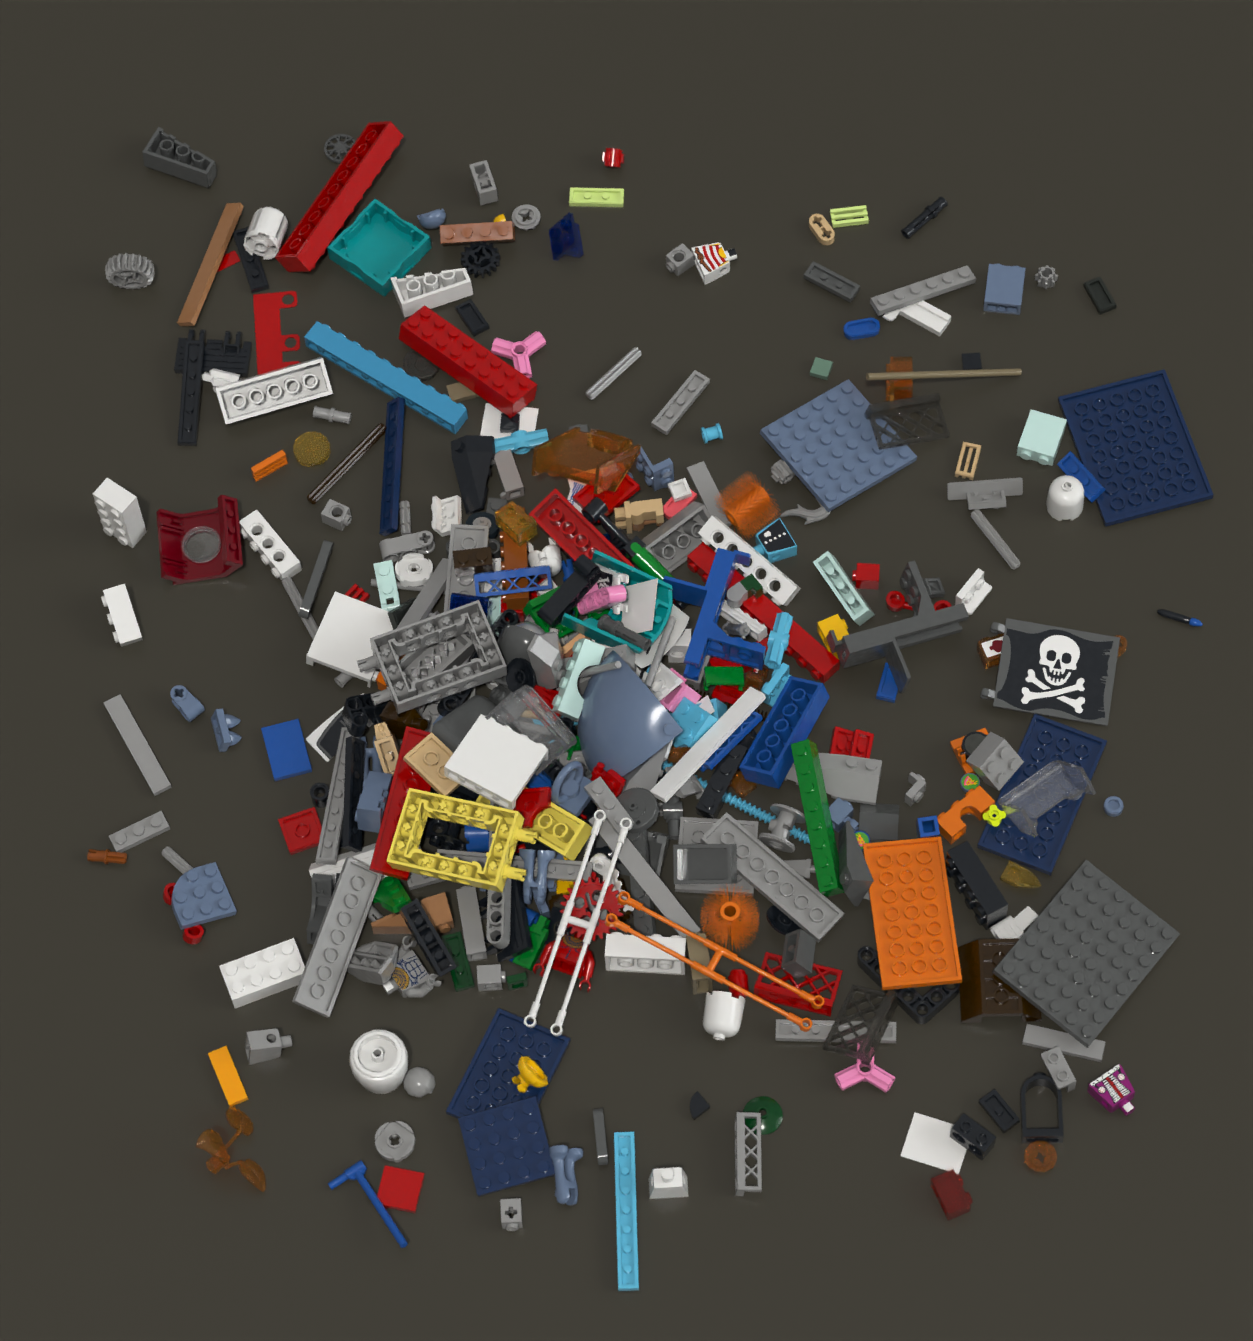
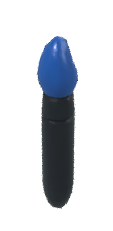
M1165 609L1157 610V613L1165 618L1191 626L1203 625L1196 618H1190Z

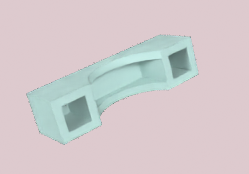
M586 638L578 639L574 643L572 648L574 653L566 664L567 671L565 677H562L560 680L559 693L552 701L553 712L572 720L579 719L584 699L579 694L577 688L578 677L586 667L599 665L605 650L604 646Z

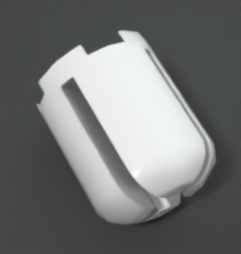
M273 207L258 209L252 217L244 238L243 246L250 255L254 253L258 256H263V260L274 258L280 249L288 228L286 216L280 210Z

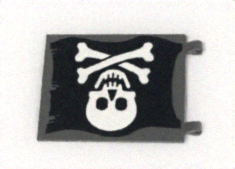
M1006 618L1005 625L997 622L992 623L991 633L1003 634L995 691L983 688L980 695L982 699H994L993 707L1108 726L1120 637Z

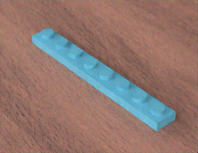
M614 1132L618 1291L639 1290L635 1136L634 1132Z

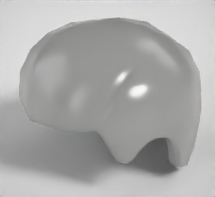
M421 1067L410 1069L403 1079V1086L406 1092L418 1098L431 1094L436 1085L433 1074Z

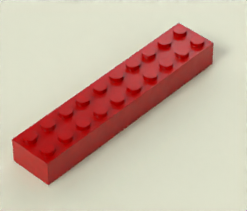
M391 121L369 122L279 250L275 258L288 272H310L314 269L315 263L325 253L326 247L334 240L336 233L343 227L347 217L353 213L354 207L361 201L365 191L381 172L385 162L391 158L394 149L400 145L404 135Z

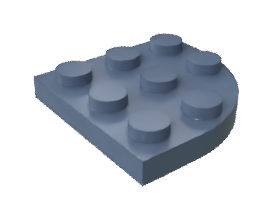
M216 862L185 872L174 886L171 905L181 930L236 915L237 910Z

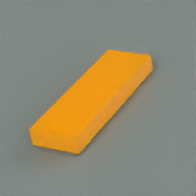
M227 1046L209 1052L208 1056L229 1107L248 1100Z

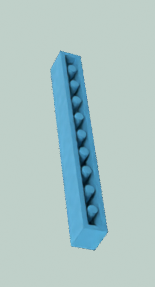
M317 321L304 336L306 347L394 399L397 397L404 398V405L448 431L456 434L468 419L467 409L463 404L452 401L446 394H440L434 387L425 385L417 377H411L406 374L402 368H396L388 360L377 357L373 351L365 350L359 343L348 340L345 335L333 331L327 324H321Z

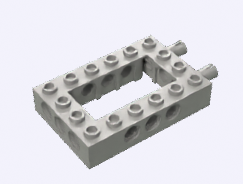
M479 600L370 638L373 656L357 661L361 673L374 667L379 668L387 687L385 690L370 694L374 706L391 700L398 714L507 675L506 663ZM467 632L469 633L479 658L471 659V662L460 666L454 665L452 666L453 668L440 673L435 672L434 675L423 679H415L411 683L410 689L406 681V674L402 672L399 656Z

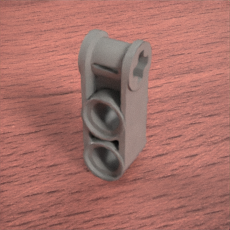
M426 530L405 534L396 538L384 539L379 543L383 562L389 560L396 562L402 560L404 555L410 553L430 554L435 549L434 537L430 531Z

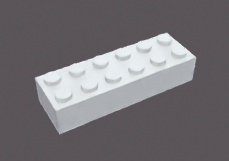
M322 357L214 387L225 424L333 394Z

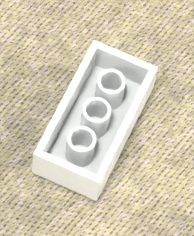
M106 478L93 493L94 503L98 509L97 512L103 525V531L109 536H115L122 545L134 548L147 533L137 497L109 478Z
M620 932L606 934V971L685 975L686 963L632 934L623 935ZM659 934L647 936L684 957L687 956L686 938L678 935L663 937Z
M294 938L219 966L235 1009L297 986L305 969Z

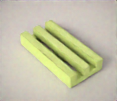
M866 205L830 209L833 228L869 224Z

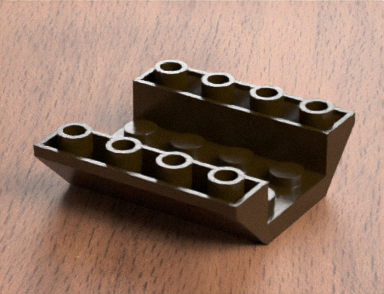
M1019 938L978 939L958 947L962 983H960L961 1023H981L982 1017L1021 1016V1022L1042 1021L1039 1009L992 973L1018 942Z

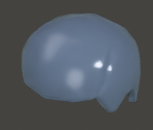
M436 209L417 215L421 226L429 230L440 227L446 219L444 209Z

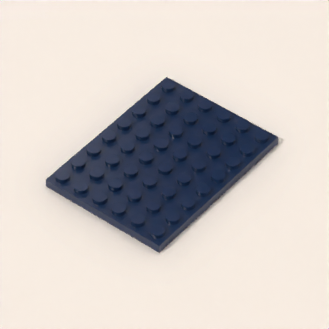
M1165 369L1058 397L1060 408L1064 418L1067 419L1066 424L1080 461L1106 489L1095 500L1105 527L1213 498L1214 494Z

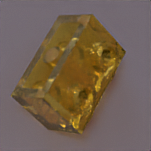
M513 501L495 512L496 525L519 546L537 535L536 520L532 516L529 517L520 505L517 506Z

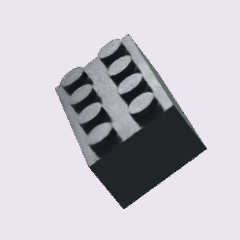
M966 841L947 851L945 860L946 873L949 878L952 877L954 879L957 891L966 898L965 903L970 910L973 909L976 914L975 919L980 926L983 925L985 930H988L1006 918L1008 903L969 842Z

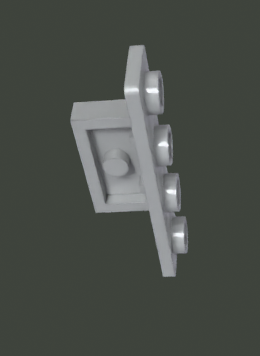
M1022 478L952 482L947 484L948 500L967 499L969 510L1006 507L1005 496L1023 494Z

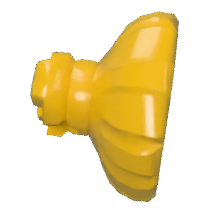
M527 1056L519 1059L518 1069L520 1074L512 1077V1082L519 1084L517 1085L519 1092L525 1093L530 1085L536 1088L548 1085L546 1074L535 1061Z

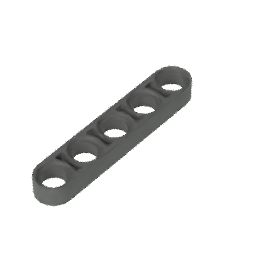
M323 541L298 617L309 618L332 551L333 542Z

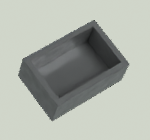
M737 844L673 845L674 884H737Z

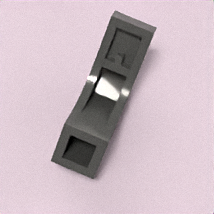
M314 873L312 875V905L307 926V944H314L334 891L332 875Z

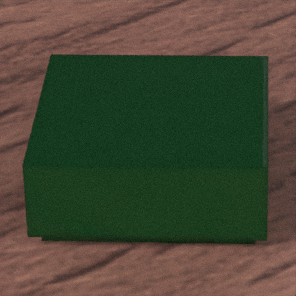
M526 972L506 977L509 990L528 986Z

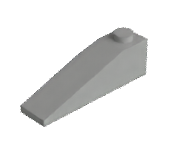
M674 739L645 762L623 776L626 782L622 792L631 788H644L650 791L656 785L658 777L663 775L662 764L668 759Z

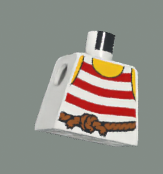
M719 242L691 248L694 254L695 266L704 285L729 273V261L737 259V253L734 248L724 251Z

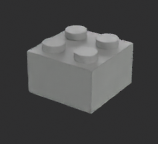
M992 732L985 737L966 760L985 784L998 791L1024 762L1004 738Z

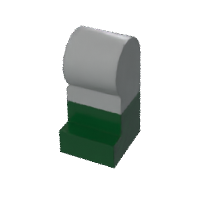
M751 573L727 590L728 606L739 608L743 601L753 595L756 599L763 595L762 585Z

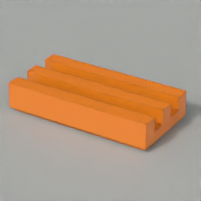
M281 450L251 467L254 480L257 482L288 464L285 452Z

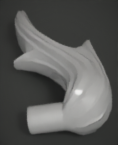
M817 500L820 507L816 510H808L797 504V508L783 512L780 518L787 516L802 517L806 520L804 523L806 525L824 520L829 516L830 512H827Z

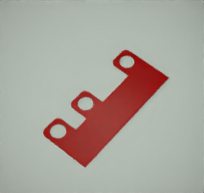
M295 291L253 294L258 375L300 363L299 361L283 362L282 352L298 350L300 348V337L298 334L281 335L279 309L295 307L297 305V293ZM289 294L294 297V301L291 304H284L282 298ZM294 338L297 343L294 347L289 348L285 345L286 339Z

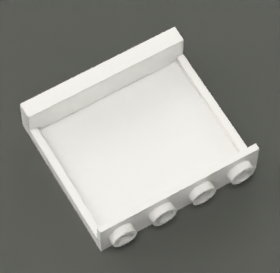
M335 592L306 655V664L311 666L315 662L367 681V687L370 688L372 682H376L379 671L378 669L371 668L361 673L357 661L373 656L370 638L393 630L388 616L389 611Z
M481 714L444 766V776L505 809L513 810L516 806V799L543 760H548V749L543 744L530 740L526 735L513 731L509 726L499 724L492 717H486Z

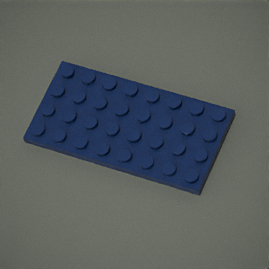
M1034 714L1017 753L1024 762L1002 787L995 804L1000 811L1006 812V818L1002 819L997 827H993L987 822L977 848L1051 876L1107 745V740Z

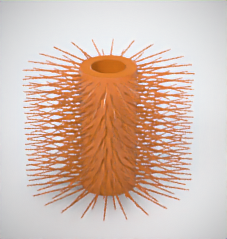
M738 479L739 482L737 484L734 483L735 487L733 486V488L741 489V492L739 491L738 494L736 492L734 497L730 495L732 491L726 488L727 491L724 490L723 495L719 497L722 500H727L724 501L725 505L720 506L722 509H725L723 514L726 516L722 517H727L728 521L736 529L738 528L739 531L742 529L745 531L747 528L750 530L753 527L757 533L756 530L758 528L761 529L760 526L763 525V521L761 524L757 522V518L762 513L765 515L766 520L768 518L772 520V517L774 518L776 515L771 510L768 511V508L774 505L772 502H769L771 500L769 495L771 494H768L764 487L759 486V483L757 484L756 481L747 484Z
M730 886V902L727 887V895L724 893L719 894V901L717 900L718 897H716L715 902H710L709 908L700 912V915H703L705 921H700V924L704 926L700 929H703L702 931L706 929V932L708 930L710 932L709 935L715 934L713 936L715 939L711 941H716L718 936L720 938L719 941H722L719 942L722 944L720 946H723L725 942V948L727 947L728 936L729 943L731 937L733 952V941L736 943L741 940L744 941V938H746L744 935L754 936L751 934L755 932L754 924L759 925L757 923H759L760 919H757L759 918L756 917L758 915H754L758 911L756 910L758 907L754 906V909L749 907L748 905L752 906V902H747L749 899L742 902L741 897L738 896L741 895L739 893L734 898V889L731 901Z

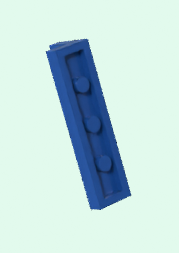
M550 565L474 574L476 598L552 589ZM547 574L548 585L540 586L534 580L538 575ZM519 577H526L530 580L526 588H520L515 584ZM501 579H506L511 583L507 590H501L496 586ZM487 581L492 585L488 592H479L478 582Z
M753 711L706 760L699 770L702 772L707 768L712 770L763 719L762 715Z

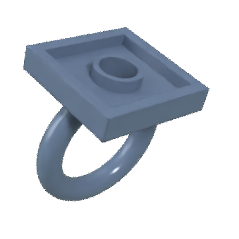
M572 761L565 765L558 773L551 788V802L578 817L591 801L584 787L592 781L583 776V765L579 761Z

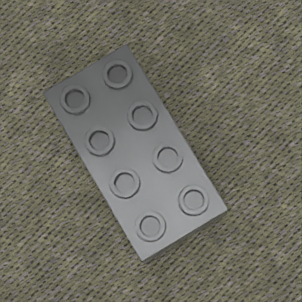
M461 634L406 654L399 663L402 672L406 674V681L410 689L411 683L415 679H423L434 675L435 672L440 673L449 670L454 665L459 666L474 652V645L470 638L465 634Z

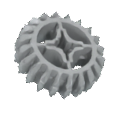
M119 253L118 256L113 255L112 258H109L105 265V275L108 282L113 283V286L126 288V290L147 287L153 281L155 274L154 264L147 257H141L140 254Z

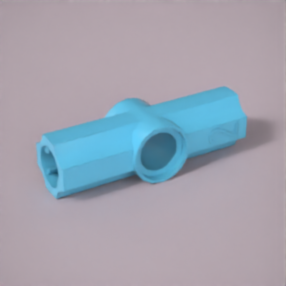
M547 429L531 432L518 430L513 432L511 436L494 439L495 454L501 450L511 449L512 453L521 455L528 453L533 448L550 445Z
M787 612L777 613L773 630L769 634L764 665L770 669L780 668L784 651L788 647L793 616Z

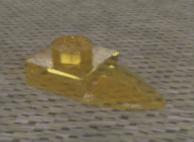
M1009 861L1000 879L1016 888H1019V886L1024 888L1041 887L1038 878L1031 871Z

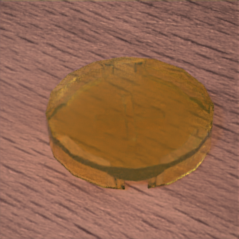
M314 431L306 432L295 440L293 452L300 464L315 467L314 465H321L329 458L331 452L330 443L327 437L321 433Z

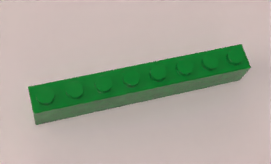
M810 739L791 744L819 892L826 897L845 892L839 879V855L817 744Z

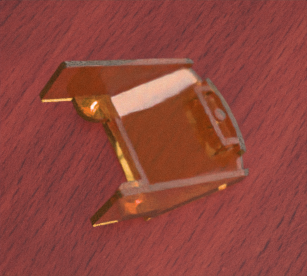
M575 427L534 447L531 475L537 476L546 472L549 476H561L594 486V494H599L606 490L615 492L639 455L641 445H633V440L618 434L597 429L583 432L580 431V427Z

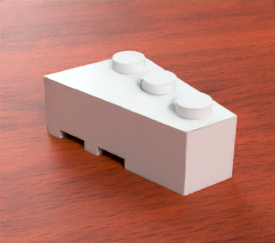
M125 583L103 590L104 596H101L104 607L108 606L110 611L107 614L109 624H114L116 630L112 632L115 643L119 642L122 647L143 640Z

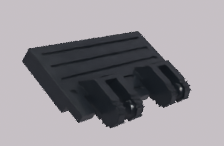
M189 329L188 340H194V329ZM201 329L199 340H204L205 345L206 330ZM230 331L225 332L224 345L223 340L207 339V345L204 346L202 374L204 372L210 373L209 371L214 368L239 374L240 377H248L252 342L244 341L243 348H241L242 332L239 331L236 334L235 344H230ZM179 338L174 366L175 373L183 374L185 340L187 338Z
M515 879L511 880L510 942L503 949H498L493 945L486 948L487 955L498 953L497 959L500 963L507 959L511 960L533 949L521 881ZM486 890L487 897L478 901L479 908L487 907L488 890ZM502 896L497 899L496 903L502 900ZM487 909L480 912L481 919H487ZM502 915L497 917L496 922L501 920ZM501 934L496 937L495 942L501 938ZM485 936V937H484L485 943H489V944H490V942H488V940H487V936Z

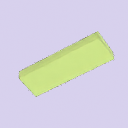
M570 187L569 206L623 207L624 189Z

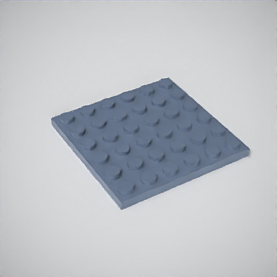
M849 379L760 430L761 436L781 459L787 463L794 474L827 512L837 508L917 460L914 452Z

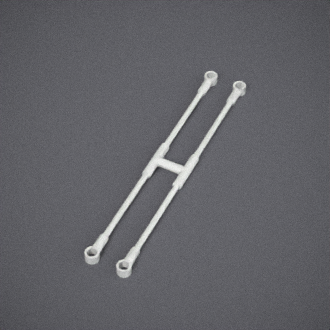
M600 809L594 813L595 821L591 830V837L570 899L566 903L556 933L557 937L535 1002L533 1001L529 1015L524 1018V1024L528 1028L536 1026V1016L540 1007L539 1002L568 923L587 929L562 1008L558 1012L555 1024L550 1028L554 1036H560L563 1033L562 1025L567 1013L566 1009L584 955L595 931L601 912L600 908L621 846L625 842L628 830L633 826L629 818L625 817L620 821L621 829L617 838L618 843L590 921L571 916L575 904L574 899L596 836H598L602 822L607 817L606 813ZM599 813L604 814L602 819L597 818ZM625 821L630 822V825L628 827L623 826V823ZM528 1019H534L533 1024H527ZM555 1027H560L558 1033L553 1032Z

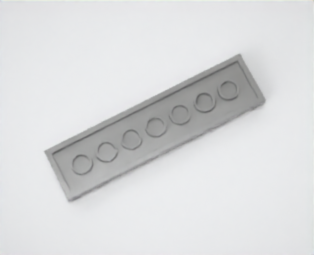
M727 812L701 837L700 842L703 844H737V874L807 934L816 939L818 943L844 917L845 913Z
M351 857L345 859L292 1000L293 1003L326 1018L330 1017L382 877V874L369 870V866Z

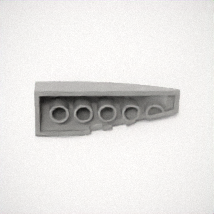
M818 753L826 793L831 795V798L837 799L839 797L850 802L876 805L882 760L841 754ZM793 763L784 780H791L796 782V785H799L795 764Z

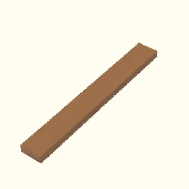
M226 203L177 321L180 326H195L243 210L244 206L241 203Z

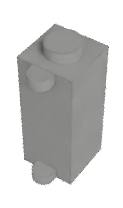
M511 449L498 451L495 454L494 460H491L490 465L494 464L503 492L500 493L501 499L506 498L508 501L525 496L524 486Z

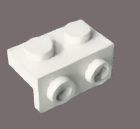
M458 495L442 500L437 496L432 497L431 510L433 520L431 521V526L442 537L450 535L451 524H462L461 498Z

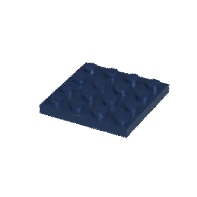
M536 1096L458 1118L478 1197L555 1176L553 1161L549 1156L550 1147Z

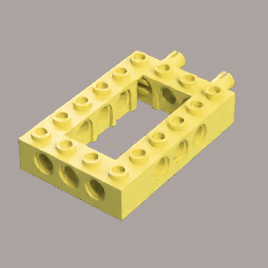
M409 788L386 862L393 869L502 893L507 878L522 882L525 880L523 876H526V869L511 867V862L517 842L523 841L535 844L536 840L534 838L537 839V832L522 829L525 818L519 811ZM427 818L494 831L495 833H492L493 840L490 850L486 853L487 860L484 868L475 861H472V863L459 860L457 857H454V859L441 856L439 853L430 854L418 849Z

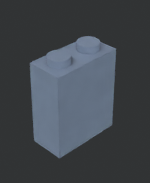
M989 264L983 311L1020 315L1026 268Z

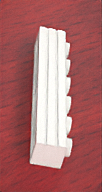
M725 600L720 614L722 617L735 624L747 623V626L750 628L748 635L758 642L768 635L767 627L764 624H760L757 619H753L740 608H731L728 606L727 600Z

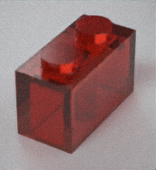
M954 1169L931 1179V1187L948 1221L971 1210V1203H973L968 1192L965 1193L962 1187L964 1183L959 1174L956 1175Z

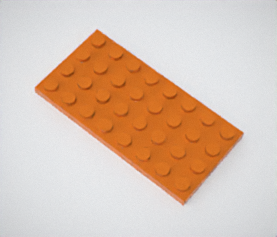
M941 836L863 844L864 858L873 878V883L868 890L882 990L962 983Z

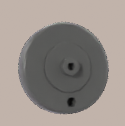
M631 788L618 795V801L634 821V825L628 830V833L642 832L654 824L659 814V805L650 791L644 788Z

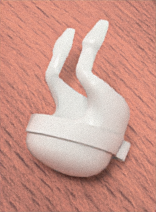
M550 538V545L545 546L542 551L534 550L533 545L527 541V550L529 551L528 563L530 567L550 565L551 577L557 575L562 568L560 548ZM547 574L538 575L537 577L546 578Z

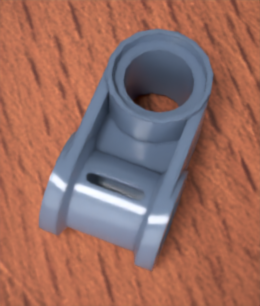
M176 685L171 689L170 695L173 705L188 722L193 721L205 711L199 700L184 686Z

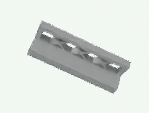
M736 1112L734 1119L735 1196H744L745 1192L762 1191L761 1113ZM745 1118L756 1119V1126L752 1130L745 1125ZM750 1135L756 1140V1146L752 1149L745 1144V1140ZM749 1155L757 1160V1164L752 1169L745 1163V1159ZM751 1174L757 1180V1186H745V1179Z

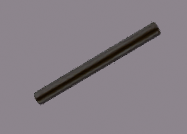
M379 423L307 495V500L311 504H315L385 433L386 426Z

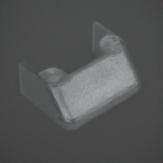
M524 685L504 698L485 717L489 720L496 715L497 720L502 724L509 725L513 723L530 740L546 746L548 749V760L542 761L539 766L540 768L535 772L537 776L548 769L577 743L575 735L537 692L528 685Z
M1055 760L998 800V804L1021 832L1036 837L1038 835L1036 831V826L1038 825L1037 818L1064 799H1072L1074 801L1081 798L1084 792L1094 795L1096 791L1083 767Z

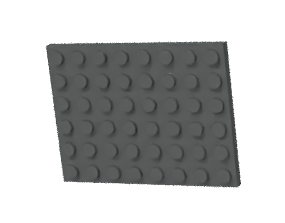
M1085 860L992 973L1088 1048L1180 933L1093 864Z

